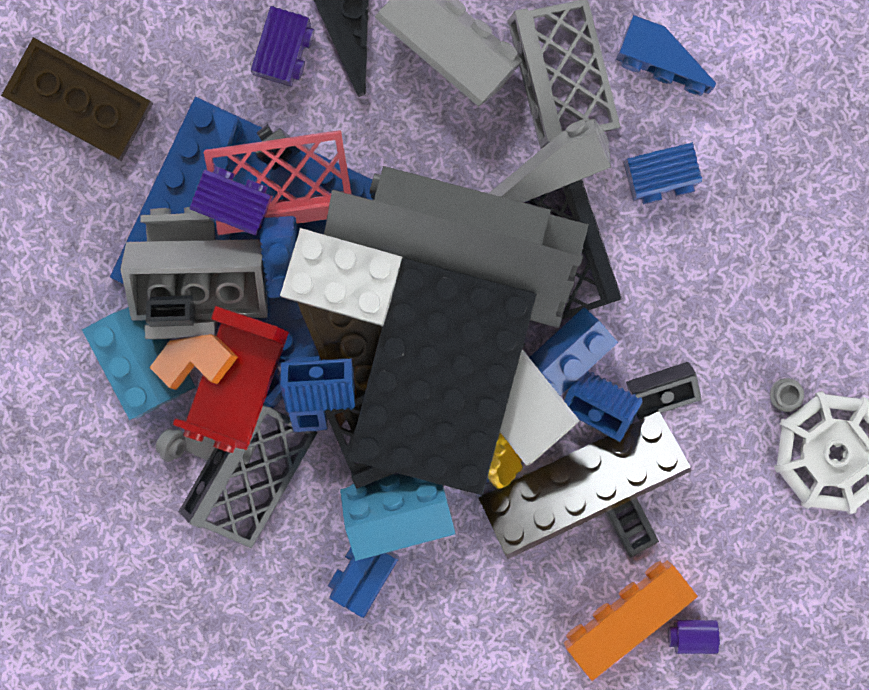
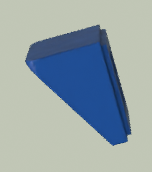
M213 110L221 147L236 146L242 127L241 121L237 116Z

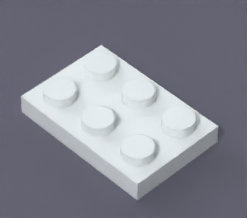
M300 228L280 296L383 326L402 256Z

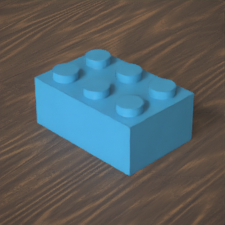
M392 474L357 489L355 484L340 489L345 530L355 561L456 534L444 485L402 474Z

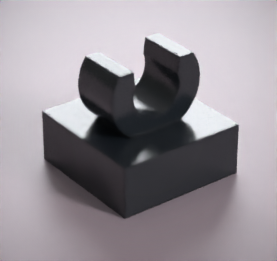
M268 124L257 132L262 142L290 138L281 128L273 132ZM296 146L286 147L280 158L287 162L301 150ZM280 148L270 149V151L276 154ZM262 151L256 152L259 159L267 165L272 160ZM275 162L272 169L275 171L281 165Z

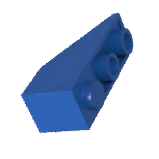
M636 15L632 16L615 59L622 62L621 66L633 72H640L641 69L653 73V78L659 82L671 84L674 81L685 85V91L702 96L703 93L709 94L715 88L716 82L665 26Z

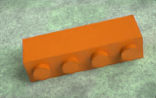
M668 560L664 563L658 561L650 566L645 572L647 577L637 585L635 582H632L625 586L619 592L620 598L611 605L609 603L603 604L592 614L593 620L585 626L579 624L567 633L566 637L568 639L564 642V645L591 681L595 680L698 597L675 566Z

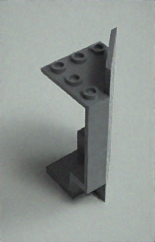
M383 166L381 175L375 173L369 193L373 200L332 190L324 235L402 256V258L535 292L537 296L530 320L559 328L565 303L568 302L574 285L577 267H580L583 259L581 252L588 224L550 215L551 210L386 166Z

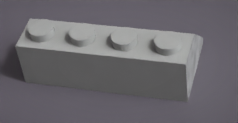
M389 0L375 16L380 23L478 107L500 91L523 61L517 56L518 53L511 44L496 38L491 33V28L482 20H475L468 14L466 7L459 0Z
M260 240L126 242L121 264V274L131 320H146V301H149L150 297L193 295L196 309L195 319H211L215 306L250 318H267V285L265 284L266 278H264L265 272ZM185 307L157 308V310L185 309Z

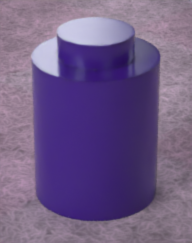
M675 620L674 626L668 627L669 647H674L676 654H718L720 645L717 620Z

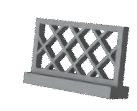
M577 0L528 11V8L514 11L507 21L514 48L518 53L517 56L523 60L519 68L540 148L545 147L562 132L559 119L564 111L579 120L587 122L591 120L588 116L595 104L607 111L610 122L599 125L602 130L607 132L620 128L588 0ZM581 9L584 23L579 31L563 21L568 11ZM562 13L561 16H560V18H558L557 16L554 15V14ZM545 17L555 24L548 38L536 31L535 18ZM559 27L575 36L568 50L552 41ZM578 40H581L591 48L592 55L587 63L571 53ZM539 41H541L542 43H544V45L542 46V48L540 47ZM547 46L564 56L556 70L544 62L543 53ZM567 59L583 68L576 83L560 73ZM587 72L599 79L600 88L595 95L580 86ZM547 73H549L550 75H552L550 81H549V78H548V74H547ZM555 79L572 88L564 102L553 96L551 86ZM576 91L591 100L584 115L568 105ZM556 105H557L558 107H560V110H559L558 113H557Z

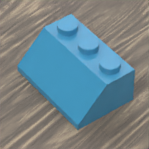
M129 307L104 317L82 329L126 415L129 420H133L196 388L190 374H188L177 390L171 389L149 368L171 339H145V325H148L146 320H131Z

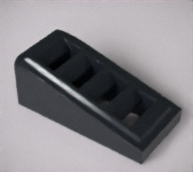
M637 498L605 513L630 558L659 542ZM630 506L633 508L632 511L617 518L616 514ZM637 518L639 519V523L633 525L632 527L626 530H623V526L629 524ZM645 530L646 535L631 543L629 542L628 538Z

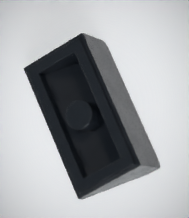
M689 362L626 381L628 391L632 395L635 394L637 398L641 397L643 400L636 414L638 420L644 419L658 411L663 413L702 400L696 372Z

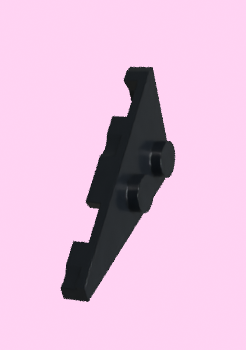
M314 0L357 96L365 95L369 0Z

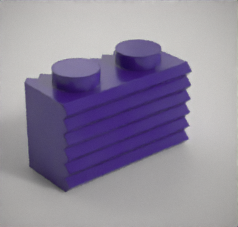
M270 6L251 67V72L254 76L289 87L293 86L294 79H301L305 61L301 60L304 47L310 48L315 29L311 28L309 17Z
M215 166L213 172L204 170L189 209L250 234L258 235L273 197L266 194L268 187L249 179L246 185L233 180L234 173Z

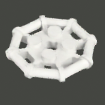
M823 391L817 392L812 400L786 420H781L779 425L782 427L777 464L774 465L775 472L781 474L802 501L801 506L804 508L815 507L846 511L850 515L856 513L857 508L869 500V482L854 494L851 488L853 484L865 475L869 476V437L859 426L862 418L869 425V399L866 397L858 399L828 395ZM830 408L853 411V415L849 421L832 419ZM820 411L822 421L809 431L798 427ZM795 433L803 438L800 447L801 457L791 461ZM832 445L835 447L843 446L844 450L841 452L843 459L841 461L837 459L830 460L829 454L831 453L830 447ZM799 467L806 469L814 480L810 489H808L794 469ZM823 486H834L841 488L843 497L819 495Z

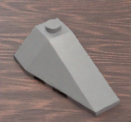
M595 119L587 122L584 120L574 122L489 192V194L526 202L611 168L607 135Z

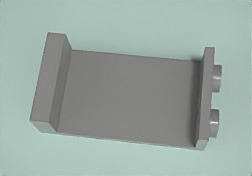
M190 207L184 208V213L171 214V209L157 208L150 209V215H140L141 223L146 224L147 242L215 240V219L190 210ZM195 319L194 326L150 327L145 325V339H178L208 334L217 336L219 322L212 319Z

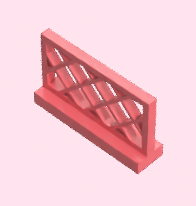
M341 130L204 150L207 170L213 172L215 168L213 158L227 156L238 164L232 173L236 175L240 168L243 167L258 178L256 180L257 183L263 181L278 192L270 202L265 218L294 216L296 217L297 224L327 219L331 193L319 185L330 171L342 179L344 191L340 192L352 195ZM336 140L337 154L330 163L314 153L321 142ZM314 143L310 149L304 146V144ZM296 146L306 153L296 168L280 158L286 147ZM280 148L276 154L270 151V149ZM262 151L272 159L262 173L245 162L252 152ZM246 153L242 159L236 156V154ZM309 157L326 168L316 182L300 172ZM338 159H339L340 171L334 167V165L336 164V162L338 161ZM275 162L292 173L282 187L266 177V174ZM295 176L311 186L305 197L296 198L286 191ZM315 190L321 193L320 195L312 196ZM281 195L287 198L286 200H279ZM216 220L218 235L244 232Z

